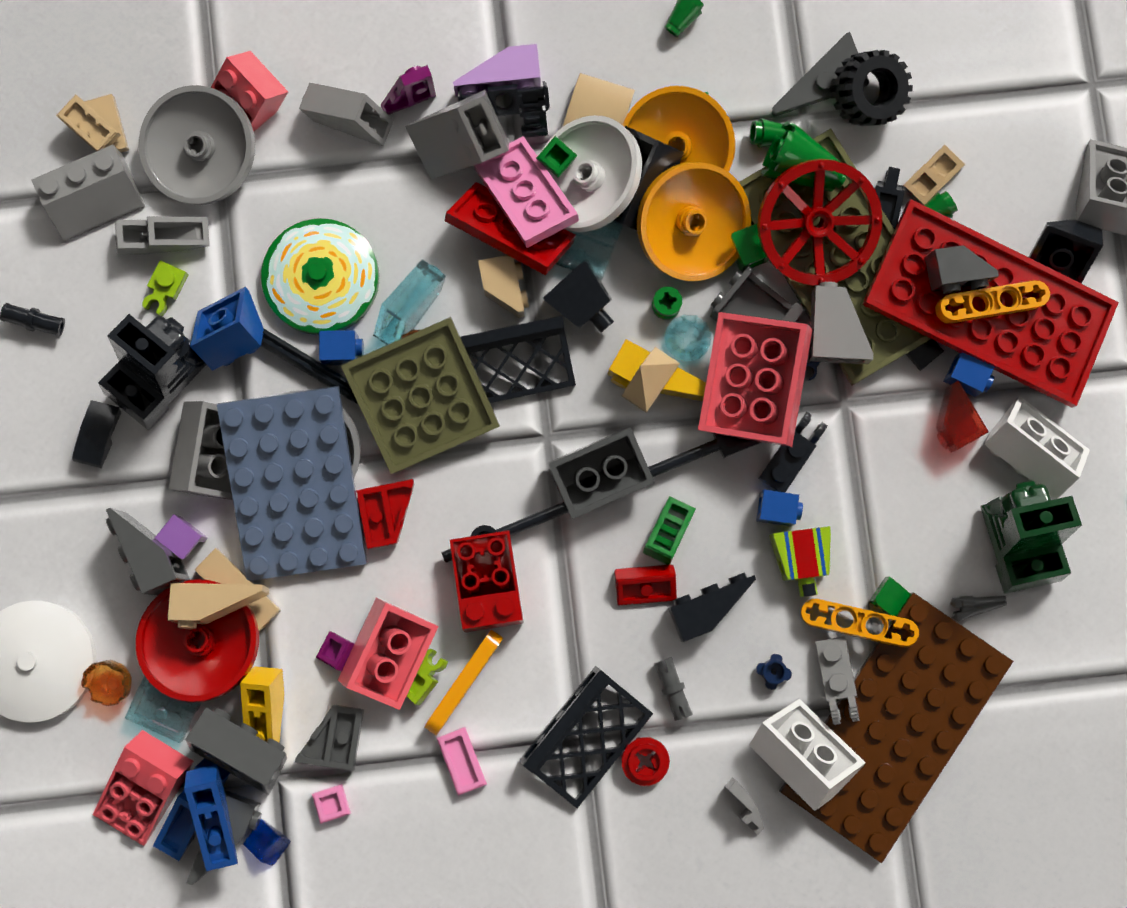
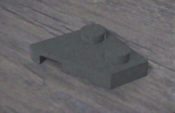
M333 705L302 751L297 755L295 762L354 771L364 709Z

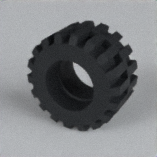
M873 50L853 54L851 58H846L841 62L843 67L836 69L835 74L838 77L837 79H832L831 86H835V92H831V98H836L837 102L833 105L836 110H842L840 116L843 119H849V123L853 125L859 124V126L884 125L887 122L896 120V115L904 113L906 109L903 105L910 103L911 97H908V92L913 91V85H909L908 82L909 79H912L911 73L905 72L908 66L904 61L898 62L900 58L898 55L889 54L890 51ZM870 72L877 78L880 88L879 96L873 105L867 101L863 92L864 80Z

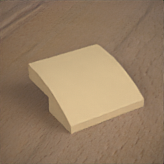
M580 73L563 126L576 119L594 115L609 117L622 125L629 112L635 90Z

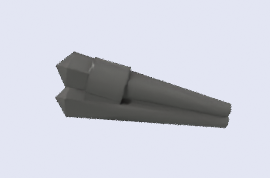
M960 596L959 598H952L950 604L955 608L960 607V611L953 612L952 618L960 621L1006 606V596Z

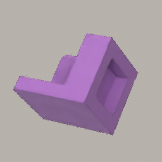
M173 514L156 535L155 539L180 559H185L199 541L204 543L208 537L181 516Z

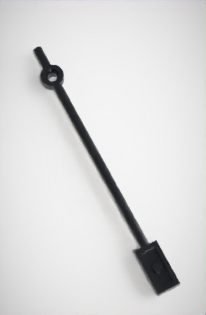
M712 433L715 438L714 440L651 465L648 468L652 477H656L719 450L722 457L726 458L762 442ZM564 502L496 530L488 525L479 526L473 530L471 536L510 531V536H513L569 512ZM451 548L441 552L445 563L452 561Z

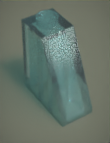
M422 259L381 304L373 336L388 345L410 335L440 294L446 275L436 266L430 265Z

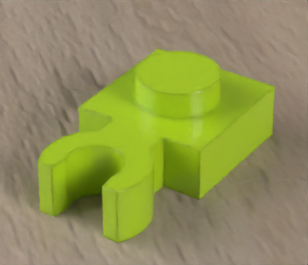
M160 260L147 284V287L154 291L144 298L142 307L149 310L152 303L159 302L156 313L163 316L167 311L166 301L168 297L173 300L177 299L189 274Z
M431 648L428 649L406 696L415 705L419 706L438 683L433 675L436 672L443 671L448 664L447 660L440 658L437 664L433 665L432 659L437 651Z

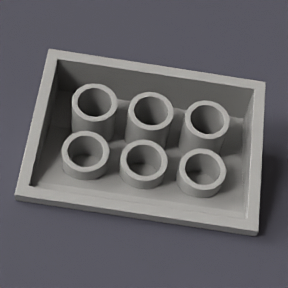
M1092 139L1089 140L1076 200V220L1105 231L1127 236V148Z

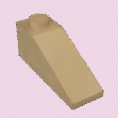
M171 583L168 620L177 623V628L196 629L197 624H208L269 595V588L262 584Z

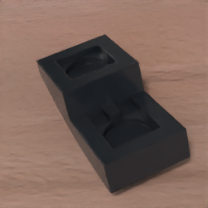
M93 400L90 401L72 456L74 462L102 469L112 446L111 436L121 415L120 407Z

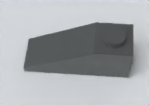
M225 791L236 846L250 833L251 829L256 830L262 813L258 812L261 803L230 791ZM201 849L198 851L186 882L190 885L195 884L208 872L205 868Z

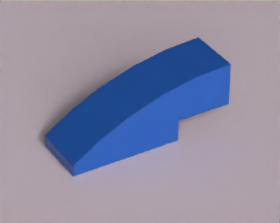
M204 758L194 769L216 764ZM218 766L224 786L230 772ZM185 790L177 797L153 844V847L178 861L182 859L196 836Z

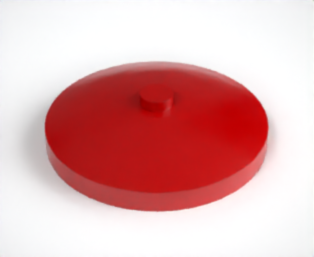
M202 579L188 580V581L181 582V583L221 584V583H218V582H215V581L202 580ZM170 587L167 588L149 604L138 625L136 655L143 674L161 693L181 701L206 702L228 694L250 672L257 657L259 629L251 607L248 604L208 624H197L196 629L177 628V623L168 620Z

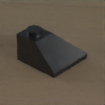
M1076 219L1047 222L1028 257L1082 283L1103 247L1102 229Z

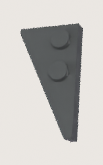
M850 32L846 33L772 107L773 117L831 98V92H835V86H831L832 79H837L838 77L835 74L836 69L843 67L841 62L846 58H851V55L858 53ZM867 76L864 80L863 87H866L869 84V79Z

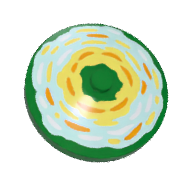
M309 219L296 223L284 230L268 248L261 269L263 293L273 312L291 328L312 335H319V331L346 330L356 324L373 305L379 287V267L369 243L354 228L332 219Z

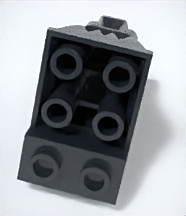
M128 314L107 335L119 362L98 384L105 396L149 431L169 410L168 405L207 364L190 347L189 339L183 334L184 326L173 317L165 319L162 316H157L145 327Z

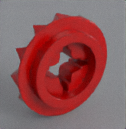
M637 737L636 740L626 745V749L621 755L624 774L631 782L640 786H650L658 783L664 778L669 769L670 758L667 749L660 741L652 737ZM638 752L643 756L652 754L650 761L654 769L646 765L638 768L640 761L636 753Z

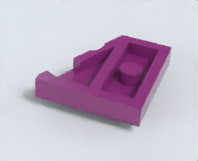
M428 65L411 67L405 71V74L399 76L381 103V108L384 112L390 115L436 97L433 78Z

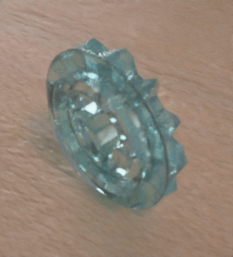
M683 314L673 319L668 325L665 332V344L668 351L677 359L694 361L704 356L711 345L712 332L707 322L698 318L697 315ZM690 327H693V337L697 338V340L691 341L685 349L683 348L685 344L684 338L680 334H686Z

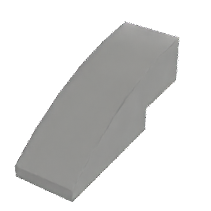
M147 216V220H116V254L164 253L209 247L208 217Z

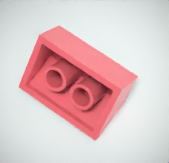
M376 597L338 681L350 690L400 710L439 626Z

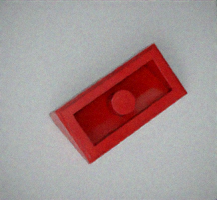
M674 565L615 569L618 606L667 602L677 599Z

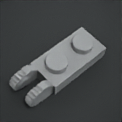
M846 637L816 641L826 701L829 702L833 724H841V714L837 701L848 699L850 718H852L853 722L860 721L856 703L858 696Z

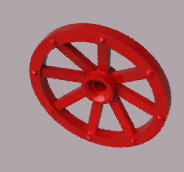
M830 159L808 160L794 165L783 172L767 190L758 215V236L761 247L770 263L788 278L807 285H820L821 282L837 283L852 276L870 259L878 244L882 230L881 203L871 182L854 167ZM825 170L838 172L852 180L823 207ZM815 171L813 203L810 208L793 191L789 184L798 177ZM859 188L866 199L869 215L833 216L832 213ZM781 192L803 214L802 218L771 221L773 207ZM819 216L820 222L817 226H814L813 220ZM834 225H869L865 241L858 252L833 230ZM803 227L802 232L783 256L780 257L774 247L771 230ZM811 235L815 274L801 272L788 265ZM825 236L851 259L842 267L825 273L823 237Z

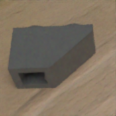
M964 245L935 249L925 257L931 292L942 290L943 294H952L961 291V287L970 286L971 290L989 287V282L999 277L997 269Z

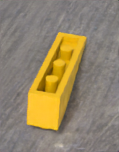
M625 339L608 371V375L612 377L611 382L626 389L640 365L651 352ZM677 367L660 394L703 401L706 382Z

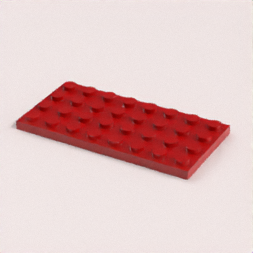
M910 199L906 203L862 305L959 353L963 352L994 366V370L1073 408L1078 405L1119 302ZM964 245L998 270L999 277L989 282V287L987 288L1036 280L1048 286L1050 298L1045 305L1034 310L956 323H944L937 317L935 307L940 299L949 294H943L942 290L931 291L925 257L935 249ZM970 286L961 287V291L956 293L972 290ZM1031 291L1026 295H1022V300L1030 297L1038 299L1039 293ZM1002 292L1000 295L1001 303L1006 307H1011L1013 304L1012 296L1007 292ZM974 297L972 300L973 308L983 312L985 310L984 300L980 297ZM950 304L945 306L946 311H951L952 313L964 308L963 304L954 307Z

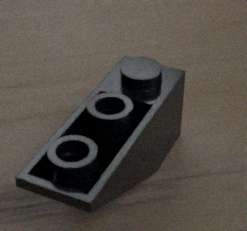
M744 572L728 578L730 584L719 588L716 583L700 589L702 595L691 599L690 595L687 594L672 600L674 606L668 608L681 642L711 632L756 580L755 575L747 577Z

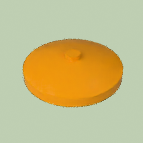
M669 86L657 89L641 98L631 108L622 124L624 127L628 126L684 152L680 164L685 162H704L719 166L728 172L733 164L736 141L730 118L715 99L698 89L686 86Z
M685 162L662 172L644 193L637 215V234L641 248L648 260L661 272L684 281L710 279L728 269L739 257L731 239L732 233L751 226L750 205L741 184L725 169L704 162Z

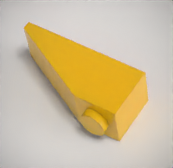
M254 666L240 683L243 723L257 730L258 734L256 736L267 742L271 738L279 743L284 704L283 669Z

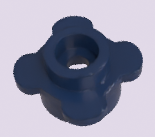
M772 654L768 661L758 663L756 666L757 674L762 675L766 688L771 690L776 689L779 683L784 680L788 681L792 676L791 670L786 668V665L782 662L783 658L779 654ZM776 669V674L773 675L771 670Z

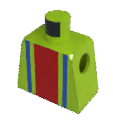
M830 526L779 532L769 535L783 581L797 580L800 597L818 595L815 577L827 576L830 573Z

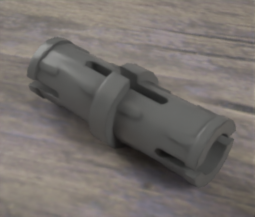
M670 657L664 659L668 672L665 671L662 660L654 663V666H656L664 687L661 690L663 696H667L674 720L677 721L683 719L679 706L682 707L685 718L693 715L683 691L685 688L684 682L680 683L673 658Z

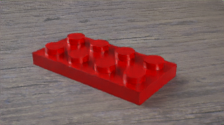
M475 182L446 212L444 220L545 276L573 245L576 234L563 229L526 248L487 187L478 182Z

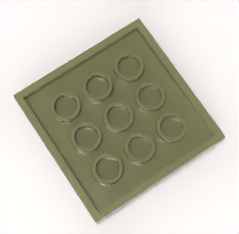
M452 317L341 365L391 474L500 427Z

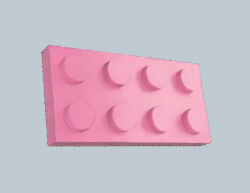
M522 136L509 143V151L474 165V169L526 248L578 222L579 218L571 203L545 166L536 159V153L525 137Z

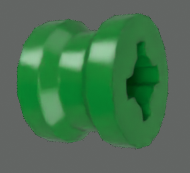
M673 287L660 288L655 293L652 301L654 314L663 320L675 318L682 306V296Z

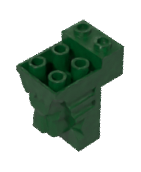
M1031 480L1017 483L1015 490L1011 493L980 506L998 562L995 567L1004 594L1061 582L1071 574L1062 544L1082 526L1073 496L1051 500L1047 487L1043 484L1036 485Z

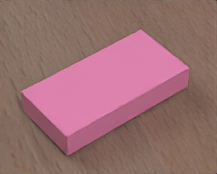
M466 727L437 738L458 796L487 785Z

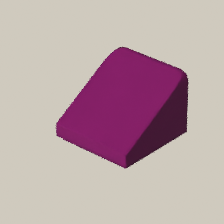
M329 631L316 658L342 672L355 643Z

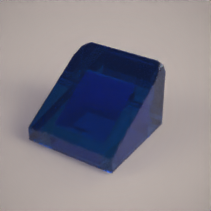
M261 819L256 830L251 832L243 845L260 862L272 866L278 861L291 841L268 822Z

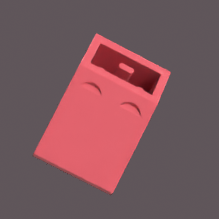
M142 730L124 747L92 815L144 846L186 778V771L190 770L194 761Z

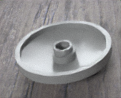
M183 86L163 95L149 109L140 129L139 155L147 177L163 194L183 203L206 205L227 198L246 180L254 161L255 136L247 114L231 97L207 86Z

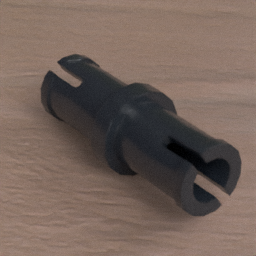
M6 302L0 313L1 321L25 326L26 330L32 332L39 330L60 336L65 327L64 318L40 313V310L37 308L29 310Z

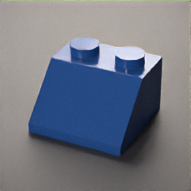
M246 286L197 312L190 347L212 371L221 366H228L235 359L245 354H252L261 347L264 328Z

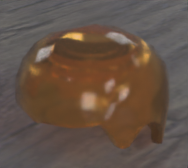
M110 659L92 663L83 672L81 686L90 692V700L93 702L101 703L105 706L118 705L131 692V674L125 665Z

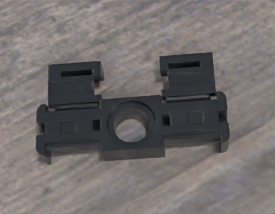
M542 81L543 86L523 89H517V84L488 87V92L486 93L497 116L520 114V117H524V125L521 126L522 136L525 138L548 135L546 111L549 110L550 103L548 86L545 81ZM462 90L458 92V102L474 94L462 95ZM503 93L510 95L512 98L511 104L505 108L498 106L495 102L497 96Z

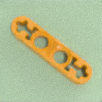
M1034 280L949 294L937 302L935 307L936 315L944 323H956L1034 310L1048 302L1050 291L1045 283ZM1031 291L1039 293L1038 299L1030 297L1022 300V295H1026ZM1002 292H1007L1012 296L1013 304L1011 307H1006L1001 303L1000 295ZM974 297H980L984 300L985 310L983 312L973 308L972 300ZM950 304L954 307L963 304L964 308L952 313L951 311H946L945 306Z
M820 599L807 600L801 608L803 621L808 626L898 647H910L919 637L917 625L912 620ZM813 605H817L820 612L828 614V608H833L831 625L825 624L826 617L818 616L816 621L810 620V614L806 613V610H812ZM842 611L849 612L853 617L852 625L848 628L838 626L836 623L838 613ZM877 618L883 623V631L880 634L872 635L866 630V622L869 619ZM888 621L894 622L893 629L901 630L903 625L909 626V632L913 633V637H908L906 641H902L900 634L891 632V639L885 638L888 631Z
M492 629L489 631L424 728L437 736L503 640L501 635Z

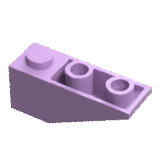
M537 44L510 46L455 80L453 82L455 96H458L460 90H462V95L477 94L483 90L488 92V87L517 84V89L541 87Z

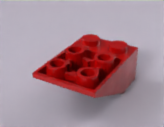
M510 531L451 539L450 547L462 630L467 633L524 624Z

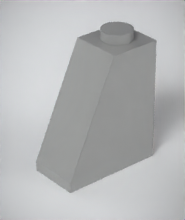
M310 82L299 107L304 114L316 123L380 146H384L394 121L365 93Z
M821 282L820 286H815L811 293L810 327L813 329L809 349V361L869 364L873 360V352L846 287H838L836 282Z

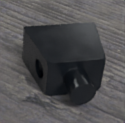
M587 259L543 297L548 304L578 328H581L590 320L602 333L614 322L603 309L612 298Z

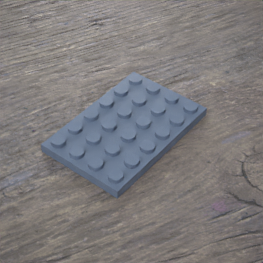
M339 386L218 403L217 410L247 580L254 581L366 564L367 558Z

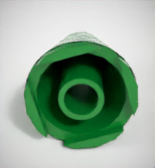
M787 121L781 127L786 131L781 137L778 135L774 137L762 165L767 167V169L762 170L761 174L767 178L777 179L787 169L808 160H839L795 123ZM825 170L824 190L832 192L835 188L840 189L846 180V176L835 171ZM815 171L804 174L791 183L814 188Z

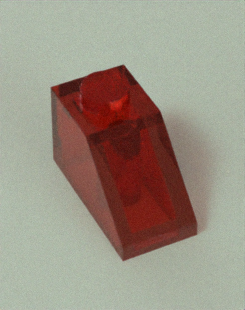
M959 381L945 388L936 424L937 438L945 449H949L950 453L989 432Z

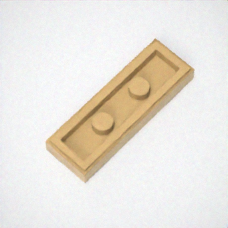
M215 548L194 569L204 580L215 581L221 584H254L252 581L247 580L246 575L218 548ZM267 596L249 604L256 617L259 632L281 611Z

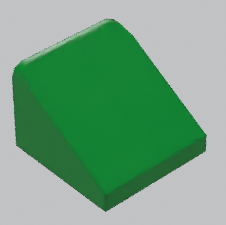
M554 136L536 159L559 178L576 159L577 154Z
M888 576L883 579L869 602L886 614L897 616L911 594L893 578Z

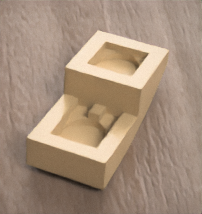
M944 144L903 186L920 203L925 205L965 166V163Z

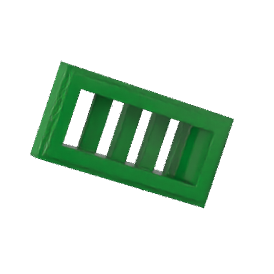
M669 496L643 553L666 565H670L696 508ZM671 509L686 517L682 520L668 512ZM664 520L681 527L680 530L664 524ZM659 531L675 538V541L673 542L658 535ZM654 542H656V543H658V544H660V545H662V546H664V547L670 549V551H668V550H666V549H664V548H662V547H660V546L654 544Z

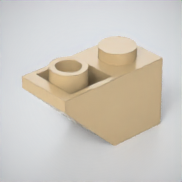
M508 255L478 260L485 296L518 318L525 317L524 308H528L529 303L526 290L520 291L518 280L523 279L521 263H515L514 258Z

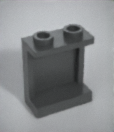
M750 266L744 272L739 269L729 281L732 287L726 295L720 292L710 305L714 308L710 317L716 322L719 312L795 322L805 310L797 302L794 305L790 304L752 273L754 269Z

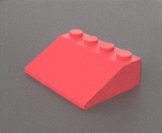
M719 312L698 430L792 447L813 329L808 324Z

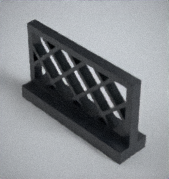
M562 316L461 336L467 353L478 360L474 366L475 371L480 363L495 371L488 385L484 386L482 384L485 393L488 391L494 395L493 397H488L490 403L576 385ZM559 335L562 347L555 357L540 348L547 337ZM542 338L538 346L531 342V340ZM526 342L536 348L527 363L512 354L518 343ZM514 344L509 352L502 348L503 346ZM498 348L507 354L498 369L483 360L489 349ZM485 350L481 357L473 354L474 352ZM538 350L553 360L544 374L529 365ZM562 352L565 363L558 359ZM509 357L524 365L516 380L500 371ZM555 362L566 368L569 381L556 383L547 377ZM527 368L542 377L535 388L527 389L518 383ZM498 374L513 383L508 392L503 395H498L489 389ZM544 379L551 383L550 385L540 387ZM515 386L523 389L522 391L512 392Z
M595 666L519 760L527 770L534 773L575 808H578L653 713ZM610 685L617 691L618 704L602 706L601 693ZM622 696L625 697L629 701V703H623ZM597 700V706L591 707L592 704ZM637 707L643 714L636 723L624 724L623 708ZM618 709L620 725L603 727L602 710ZM597 711L599 727L582 729L581 718L586 712ZM577 724L578 730H572ZM625 729H630L625 736ZM620 730L621 742L617 747L605 748L604 732ZM599 732L601 749L584 750L583 734ZM578 735L580 751L563 753L562 741L566 736ZM558 748L559 754H553ZM606 753H611L606 759ZM601 754V767L597 771L586 772L585 755ZM580 756L582 772L565 774L564 758ZM559 759L561 775L547 776L540 769L547 760ZM593 776L587 783V777ZM582 778L583 789L576 798L566 791L565 779ZM561 780L562 787L554 781Z

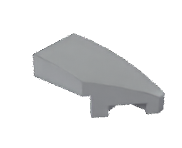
M732 778L725 787L746 807L738 817L758 835L764 829L759 810L747 791L737 780Z

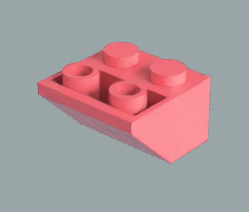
M251 51L226 57L211 88L231 97L242 107L251 122L253 131H256L278 111L288 94L285 87Z

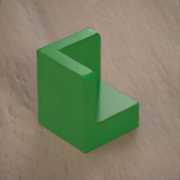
M758 223L732 233L731 239L739 255L736 263L742 272L748 266L754 268L768 262V258L760 244Z

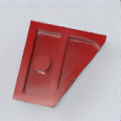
M413 479L356 490L367 549L398 544L415 485Z

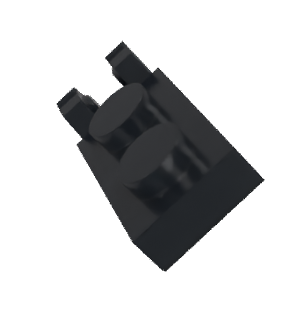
M808 412L804 414L795 428L792 447L780 445L758 478L778 492L787 491L817 445L815 444L828 426L822 422L815 428L809 440L803 437L800 433L809 424L812 417Z

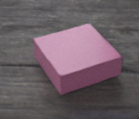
M343 784L312 794L320 824L351 814Z

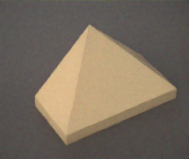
M655 347L640 365L622 397L647 413L680 363Z

